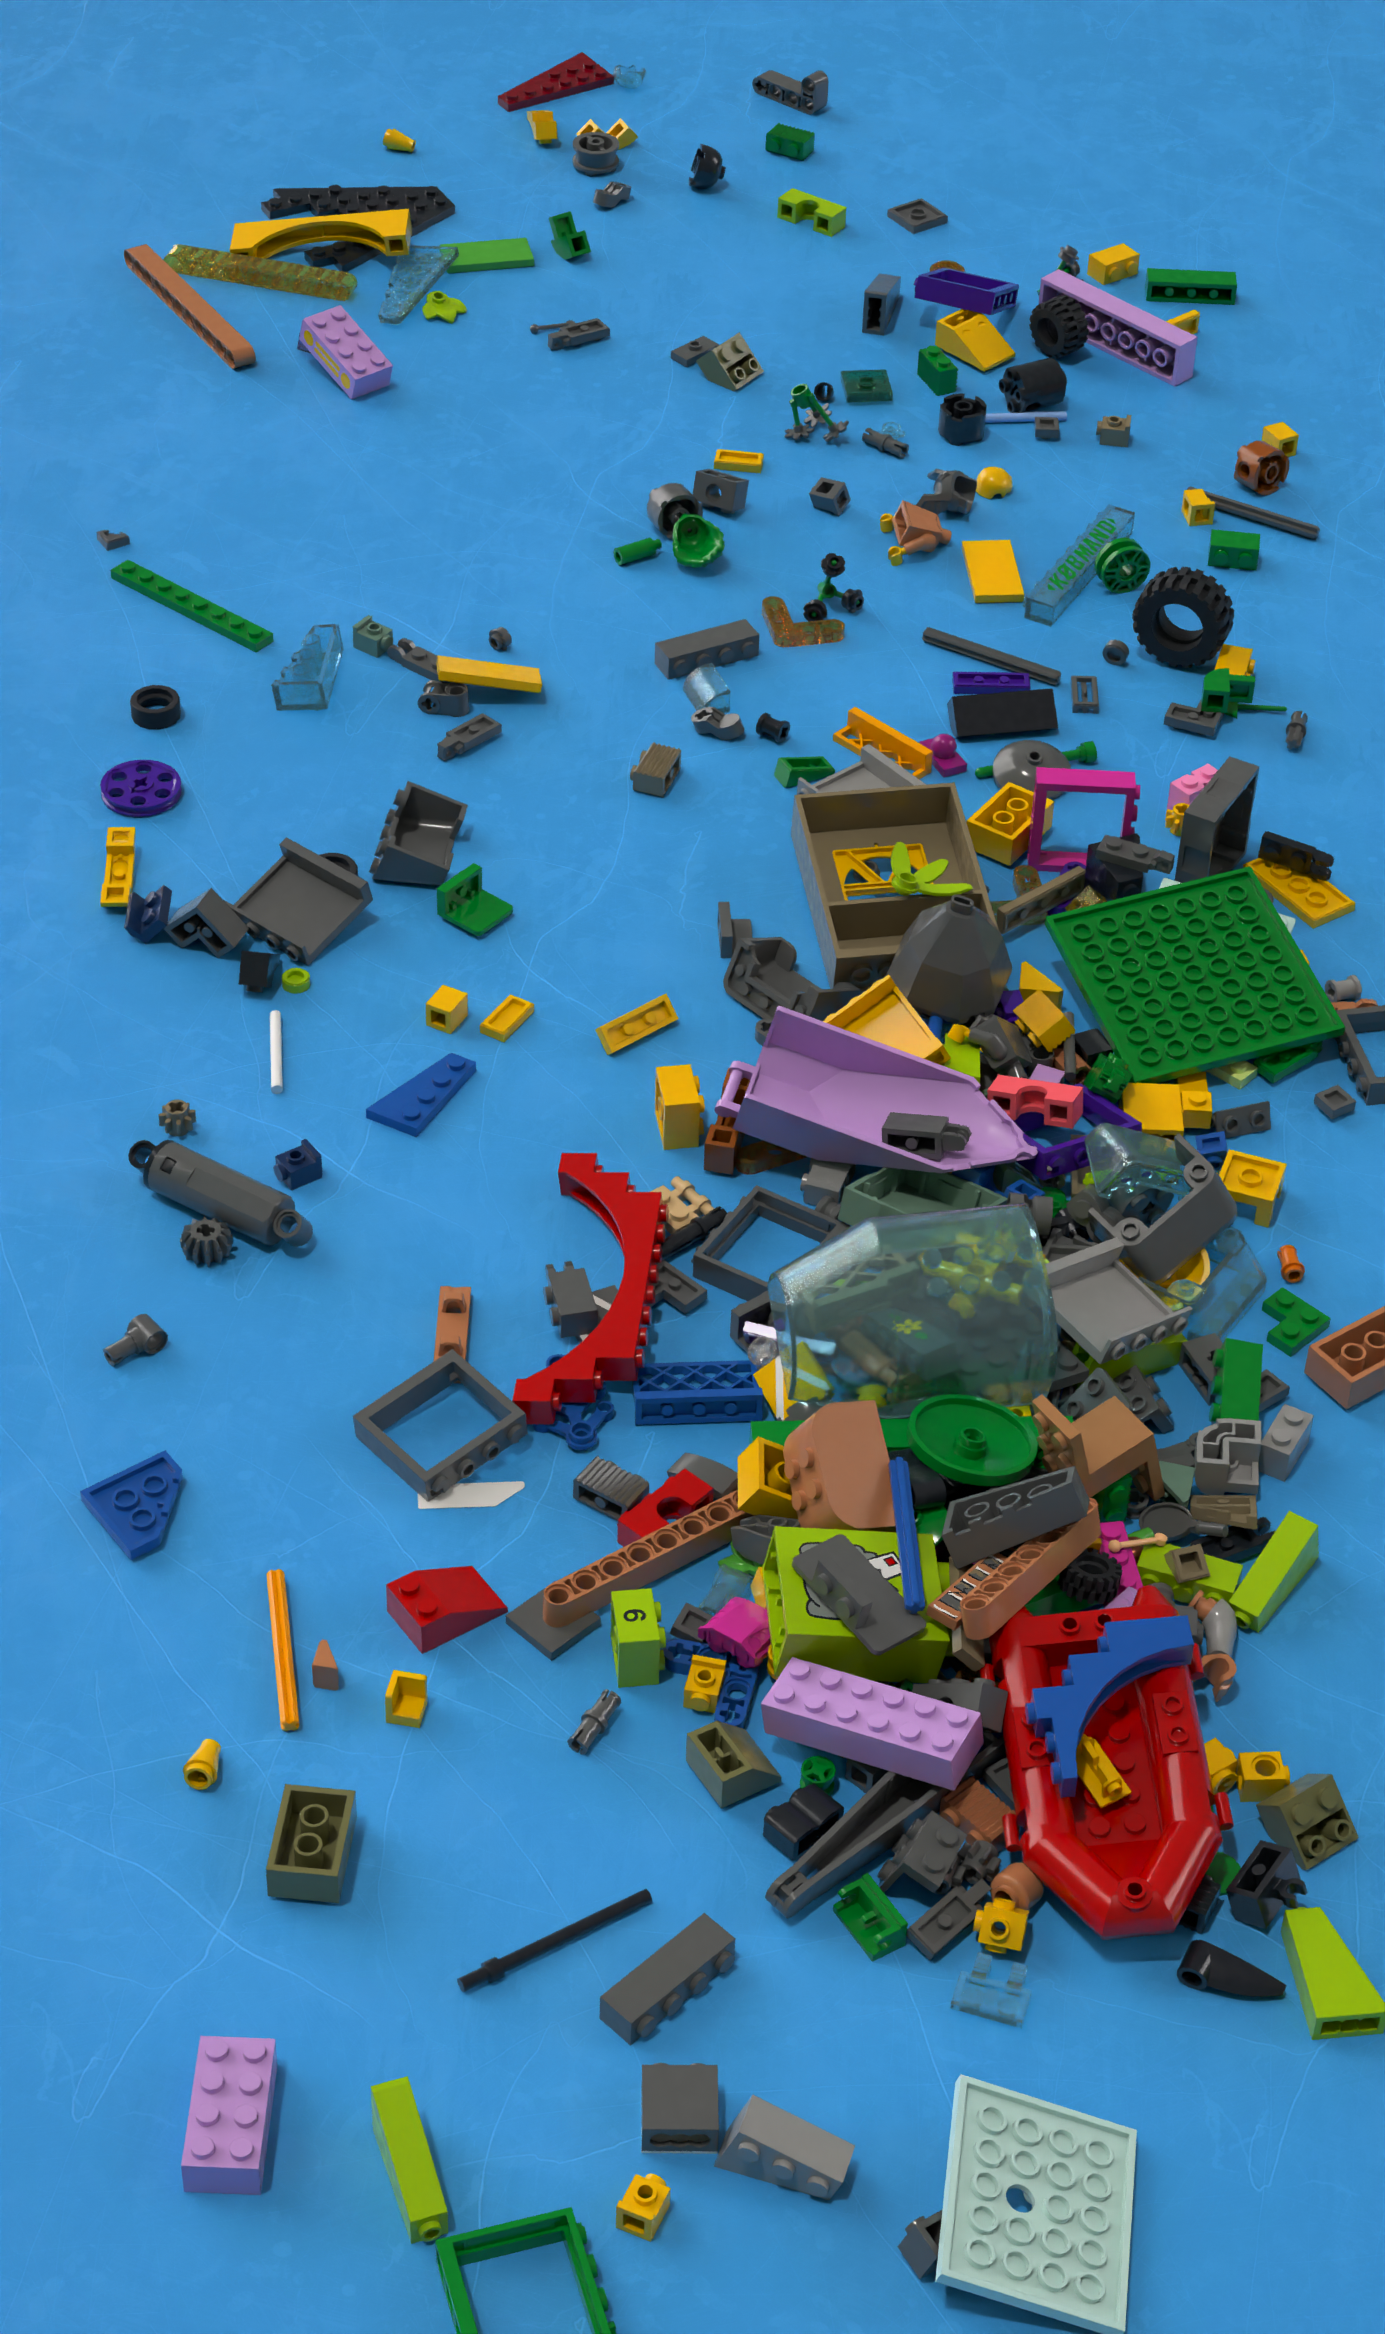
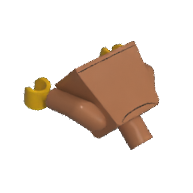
M903 500L894 516L885 513L880 518L881 531L890 532L895 529L898 544L903 546L902 548L892 546L888 550V559L891 560L892 566H898L903 562L902 555L907 554L909 556L919 550L932 552L935 550L938 542L947 545L951 539V531L941 527L937 514Z

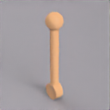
M1156 1533L1151 1538L1123 1542L1111 1540L1108 1548L1111 1552L1116 1553L1122 1548L1156 1544L1158 1546H1165L1167 1536L1162 1533Z

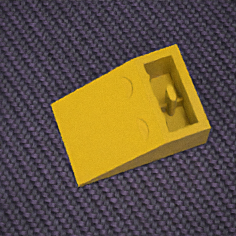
M960 309L937 321L935 345L945 352L960 358L962 361L977 367L979 370L985 372L1015 357L1016 353L982 313Z

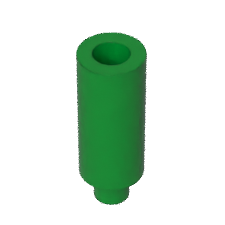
M649 537L617 547L613 552L615 561L618 565H623L655 555L656 550L662 548V543L660 539L653 540Z

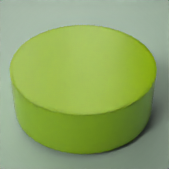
M301 968L288 969L282 974V987L289 993H303L310 987V975Z

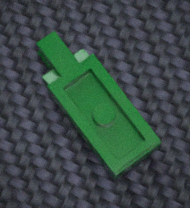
M1323 1040L1260 1056L1255 1059L1253 1065L1258 1067L1259 1074L1270 1082L1275 1083L1314 1060L1323 1049Z

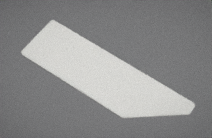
M523 1481L456 1483L445 1493L442 1492L429 1502L418 1494V1508L495 1507L525 1487V1483Z

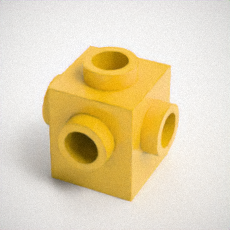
M994 1898L993 1903L986 1902L984 1911L977 1909L973 1931L979 1932L978 1942L984 1943L985 1949L992 1952L1006 1953L1007 1948L1021 1951L1029 1910L1015 1908L1016 1902L1003 1898ZM995 1922H1002L1006 1929H998Z

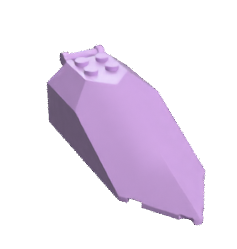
M778 1006L756 1066L741 1061H733L731 1063L728 1083L722 1099L717 1101L714 1109L715 1113L721 1117L731 1116L736 1118L733 1126L734 1130L822 1161L947 1173L1034 1159L1038 1153L1037 1147L1028 1145L1023 1139L1024 1132L994 1099L989 1101L979 1090L981 1085L974 1077L782 1006ZM741 1079H750L742 1104L734 1103L733 1100ZM890 1112L949 1117V1123L960 1124L961 1126L967 1125L972 1133L964 1150L958 1152L945 1151L941 1160L926 1159L882 1142V1126Z

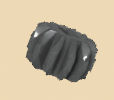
M204 1216L203 1220L192 1219L191 1225L184 1226L180 1244L186 1260H193L196 1265L203 1262L209 1267L211 1262L221 1264L222 1258L229 1257L233 1237L227 1222H219L217 1217L207 1220Z

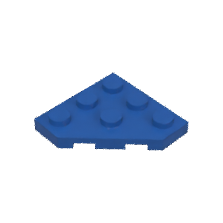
M165 1450L80 1491L81 1501L126 1555L133 1560L160 1546L183 1479L182 1469Z

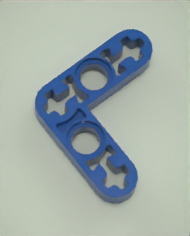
M674 1639L667 1642L663 1651L665 1668L670 1672L688 1675L693 1654L726 1660V1663H729V1669L726 1668L725 1678L715 1709L714 1721L724 1722L744 1729L759 1678V1665L755 1668H747L746 1671H741L743 1666L737 1662L736 1655H731L729 1651L724 1653L715 1652L708 1644L683 1639ZM676 1654H681L680 1658H675ZM732 1690H741L746 1696L735 1699L730 1697L728 1693ZM729 1710L735 1711L734 1719L731 1722H726Z

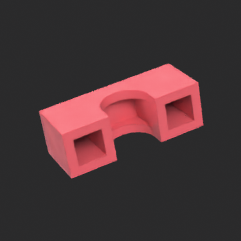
M998 1075L987 1090V1099L989 1101L994 1099L1012 1120H1016L1019 1115L1026 1112H1039L1044 1114V1125L1073 1129L1083 1114V1087Z

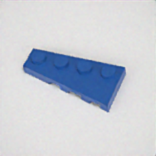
M454 1053L448 1054L366 1109V1118L417 1137L474 1074L476 1062Z

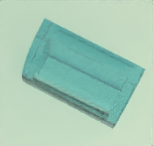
M713 663L702 665L693 670L684 682L683 691L695 710L715 707L723 713H729L731 691Z

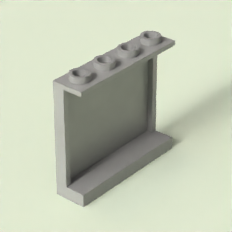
M868 744L861 748V759L859 762L813 785L801 777L798 778L797 795L926 784Z
M1117 1237L1036 1267L1024 1291L1099 1364L1112 1359L1118 1360L1123 1355L1132 1351L1138 1352L1144 1346L1151 1343L1157 1344L1173 1334L1179 1335L1186 1329L1188 1325L1187 1319L1193 1310L1192 1307L1188 1306L1173 1312L1122 1264L1118 1258L1125 1245Z

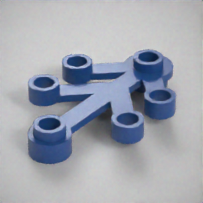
M555 1354L550 1356L546 1361V1368L565 1355ZM605 1381L603 1389L597 1391L596 1400L606 1396ZM609 1401L598 1402L595 1405V1412L584 1421L581 1415L592 1403L562 1402L561 1411H556V1414L567 1418L570 1425L555 1419L554 1424H533V1428L540 1433L550 1430L565 1436L566 1443L571 1448L586 1450L596 1444V1429L600 1424L613 1419L614 1405Z

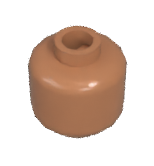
M1015 1862L1008 1865L995 1876L991 1882L990 1887L992 1889L990 1893L993 1902L994 1898H1003L1016 1902L1015 1908L1030 1910L1043 1896L1044 1887L1043 1883L1024 1863Z

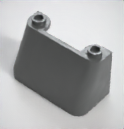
M782 937L739 939L723 980L725 991L731 997L763 1019H773L777 1007L782 1006L824 1021L827 1016L836 1013L847 1005L852 998L859 996L861 990L848 982H839L833 989H821L795 972L793 968L796 963L797 952L795 947Z

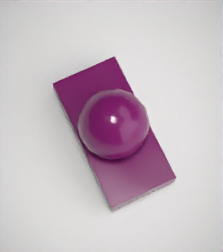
M939 734L934 738L919 742L933 751L932 765L943 778L967 771V763L956 752L957 744L951 735Z

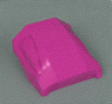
M734 1597L706 1625L698 1628V1637L702 1640L706 1638L709 1647L713 1651L719 1653L729 1651L731 1655H736V1660L741 1666L755 1668L768 1656V1648L771 1645L767 1609L750 1600Z

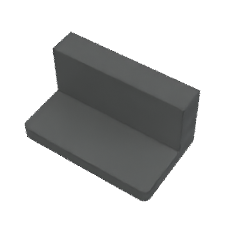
M718 902L717 925L721 958H732L739 939L752 938L751 920L731 919L729 902Z

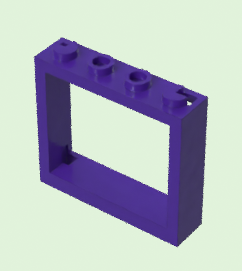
M941 268L918 275V278L914 281V298L993 315L1015 307L1020 284L949 268Z
M1078 1083L1073 1086L1083 1087L1082 1115L1104 1130L1048 1148L1043 1147L1023 1133V1139L1028 1145L1036 1146L1038 1153L1034 1159L1016 1162L1042 1180L1053 1178L1141 1150L1142 1123L1098 1094L1090 1091L1086 1086ZM1026 1112L1019 1115L1016 1120H1013L1023 1132L1047 1126L1044 1125V1114L1039 1112ZM1047 1166H1050L1052 1170L1047 1172Z

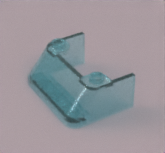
M1231 1227L1226 1228L1205 1246L1209 1260L1219 1265L1201 1285L1187 1279L1174 1281L1166 1289L1142 1277L1138 1278L1173 1312L1188 1306L1193 1308L1187 1319L1188 1325L1182 1332L1187 1340L1216 1333L1223 1342L1265 1292L1267 1276L1243 1234Z

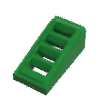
M823 756L778 758L774 776L784 787H793L798 785V778L800 777L810 782L833 775L835 769Z

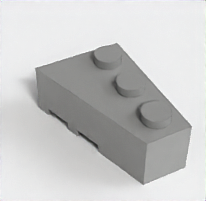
M752 2095L727 2129L714 2167L830 2200L844 2181L855 2145Z

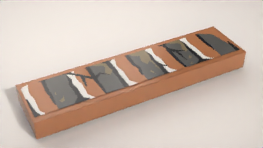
M1010 1547L978 1561L928 1605L926 1615L955 1631L963 1624L960 1601L1017 1549Z

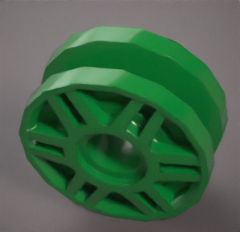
M1125 537L1107 543L1099 551L1095 559L1094 569L1108 590L1121 594L1138 588L1146 580L1150 572L1151 563L1142 547L1134 539Z

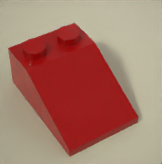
M473 1566L416 1570L386 1584L387 1612L422 1654L508 1612V1607Z

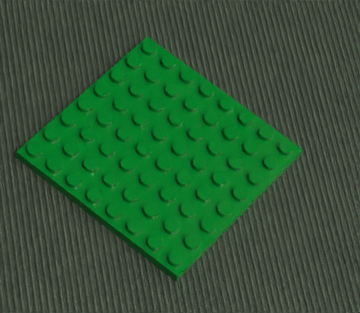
M1251 866L1045 917V926L1116 1056L1129 1064L1127 1069L1133 1074L1129 1081L1130 1083L1156 1084L1344 1035L1346 1027Z

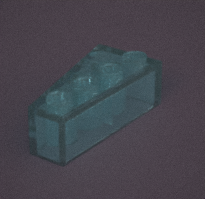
M339 624L313 625L301 642V649L292 655L291 664L282 669L280 672L281 678L275 680L271 685L277 711H319L328 709L344 650Z

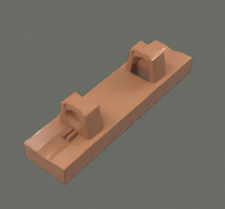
M440 1286L434 1361L452 1349L466 1361L471 1287L455 1288Z

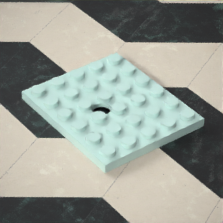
M961 2074L955 2082L935 2282L1101 2334H1123L1126 2325L1137 2130ZM1011 2188L1022 2190L1026 2201L1032 2204L1031 2211L1023 2213L1013 2209L1007 2201L1006 2192Z

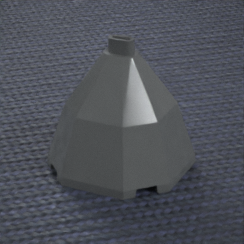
M953 895L951 901L920 912L905 932L887 975L891 976L896 986L915 1011L929 1016H938L944 1021L960 1025L968 1022L971 1016L980 1013L988 1016L995 1013L1011 975L1012 964L1003 936L990 916L973 906L974 902L972 899L961 895Z

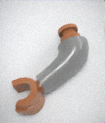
M1200 1590L1188 1606L1198 1610V1619L1202 1621L1207 1645L1206 1655L1201 1658L1204 1677L1214 1685L1212 1690L1215 1702H1218L1228 1692L1233 1682V1677L1237 1672L1236 1664L1231 1658L1236 1639L1237 1621L1235 1611L1223 1598L1218 1602L1211 1597L1206 1599L1204 1597L1205 1593Z

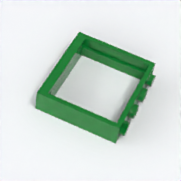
M572 2207L435 2240L436 2264L456 2334H478L459 2266L561 2241L564 2242L591 2333L616 2334L614 2321L607 2322L605 2312L608 2311V2302L604 2288H597L594 2278L598 2277L593 2254L587 2255L584 2244H587L585 2227L582 2226L581 2222H576Z

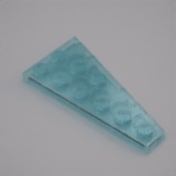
M410 246L409 255L397 256V264L393 266L388 282L389 289L385 292L386 300L382 302L378 314L380 323H389L391 325L402 323L406 316L459 256L458 247Z

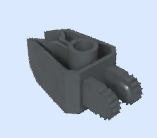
M761 1514L748 1517L740 1521V1526L731 1528L732 1545L744 1558L763 1565L774 1526L800 1527L798 1519Z

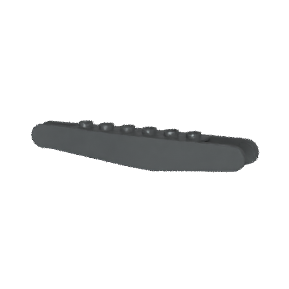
M983 1733L985 1749L975 1756L958 1785L970 1776H974L975 1780H979L983 1775L984 1768L1007 1757L1004 1735L997 1739L992 1733ZM889 1771L792 1867L771 1884L766 1892L765 1899L786 1918L794 1916L813 1900L893 1847L902 1833L906 1835L908 1829L917 1818L923 1820L931 1811L938 1813L940 1811L941 1798L952 1790ZM815 1869L819 1871L810 1879L806 1878Z

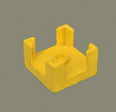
M1229 1149L1219 1177L1234 1201L1257 1206L1254 1223L1268 1228L1273 1215L1275 1199L1280 1198L1283 1189L1287 1164Z

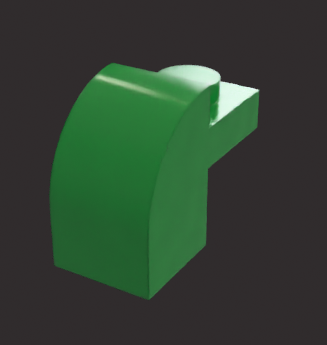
M571 211L548 218L554 240H551L555 252L560 257L569 259L591 252L585 230L576 231Z
M1229 668L1216 669L1209 672L1203 682L1201 711L1227 713L1228 702L1252 703L1255 676L1229 674Z

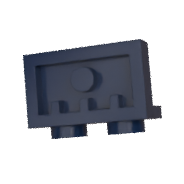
M163 885L156 892H150L145 899L135 892L131 893L127 906L125 930L145 944L167 926L172 890Z

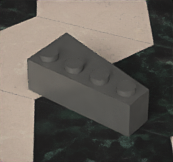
M1072 1466L951 1501L941 1536L956 1569H959L1066 1524L1080 1521L1087 1516L1090 1499L1076 1467Z

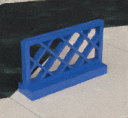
M756 1360L645 1363L644 1368H639L637 1381H632L635 1425L762 1421L763 1391L753 1376L758 1371ZM736 1372H750L744 1377L735 1374ZM715 1373L717 1375L713 1378H710L704 1374ZM673 1374H684L686 1376L678 1379ZM639 1375H652L654 1377L647 1380ZM727 1379L734 1384L727 1387L721 1382ZM695 1380L702 1385L696 1388L690 1385V1383ZM664 1381L670 1384L671 1386L664 1389L660 1387L658 1384Z

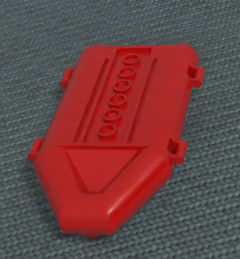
M1152 1585L1139 1588L1130 1607L1033 1616L1023 1606L989 1637L993 1665L985 1664L980 1669L981 1678L995 1681L994 1675H997L1002 1679L997 1688L1008 1691L1002 1728L1016 1815L1008 1813L1002 1816L1006 1850L1010 1852L1021 1851L1023 1863L1102 1940L1173 1933L1223 1842L1221 1831L1230 1830L1234 1827L1228 1794L1226 1792H1219L1214 1795L1192 1683V1680H1198L1205 1676L1200 1649L1197 1643H1194L1191 1664L1164 1668L1134 1680L1119 1689L1102 1704L1087 1724L1083 1734H1086L1087 1737H1092L1098 1742L1132 1792L1130 1795L1108 1806L1099 1807L1078 1775L1075 1797L1061 1798L1059 1785L1052 1784L1050 1763L1054 1762L1053 1753L1047 1754L1045 1737L1035 1738L1033 1724H1027L1025 1703H1031L1032 1689L1062 1686L1061 1673L1062 1670L1067 1669L1069 1655L1098 1653L1097 1639L1103 1636L1105 1622L1179 1616L1177 1609ZM1212 1805H1216L1217 1815L1211 1811ZM1017 1825L1025 1829V1833L1021 1836L1020 1841Z

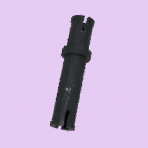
M718 1206L702 1217H695L691 1219L690 1224L665 1238L664 1243H659L662 1246V1260L674 1256L698 1240L703 1241L707 1239L713 1229H717L723 1223L727 1215L725 1209H721V1206Z

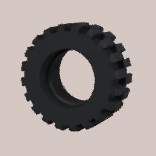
M1177 567L1168 568L1166 572L1161 571L1155 575L1154 579L1148 582L1135 604L1132 619L1134 621L1133 630L1139 634L1137 640L1140 645L1144 644L1146 646L1145 651L1149 655L1154 654L1157 657L1156 660L1161 663L1166 661L1169 662V666L1177 667L1182 665V668H1191L1193 664L1195 666L1205 664L1206 660H1211L1220 651L1232 629V620L1234 618V609L1230 608L1233 604L1229 595H1225L1227 590L1223 585H1218L1215 582L1217 579L1210 575L1208 577L1204 575V571L1199 569L1191 571L1190 567H1182L1180 570ZM1179 604L1191 609L1199 617L1203 629L1189 631L1177 627L1167 617L1164 606Z

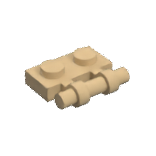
M679 1176L674 1177L671 1181V1186L675 1190L670 1191L662 1185L650 1191L662 1192L663 1204H668L669 1218L668 1222H663L671 1235L690 1224L691 1219L703 1214L706 1215L715 1209L711 1206V1201L705 1195L700 1196L688 1180L683 1181ZM688 1200L691 1205L686 1206L683 1201Z

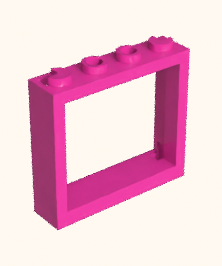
M1036 767L1027 850L1028 871L1061 872L1064 865L1069 862H1080L1086 866L1087 853L1041 850L1047 791L1125 794L1120 837L1135 834V827H1131L1132 821H1137L1138 806L1134 805V800L1140 799V785H1136L1135 772Z

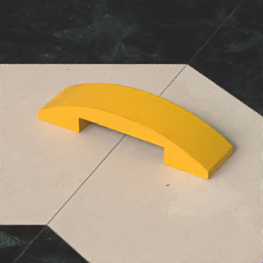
M108 827L106 840L107 857L104 884H102L101 907L128 906L134 879L135 827Z

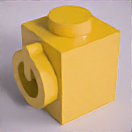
M1215 1737L1204 1743L1214 1795L1219 1792L1227 1793L1235 1784V1781L1239 1779L1235 1773L1238 1760L1229 1748L1224 1747Z

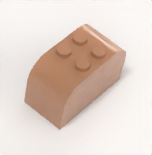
M875 1400L836 1402L823 1406L788 1435L783 1448L784 1471L790 1482L792 1505L797 1512L800 1527L896 1532L888 1467L890 1460Z

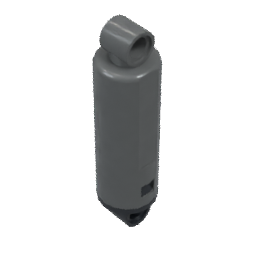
M141 1140L130 1148L128 1154L129 1161L132 1166L143 1173L145 1186L166 1198L210 1219L217 1217L219 1222H227L229 1228L265 1245L272 1246L284 1239L291 1246L299 1247L308 1243L312 1237L313 1227L311 1223L295 1211V1202L287 1194L172 1140H165L158 1146H155L150 1141ZM297 1223L295 1230L289 1233L291 1226Z

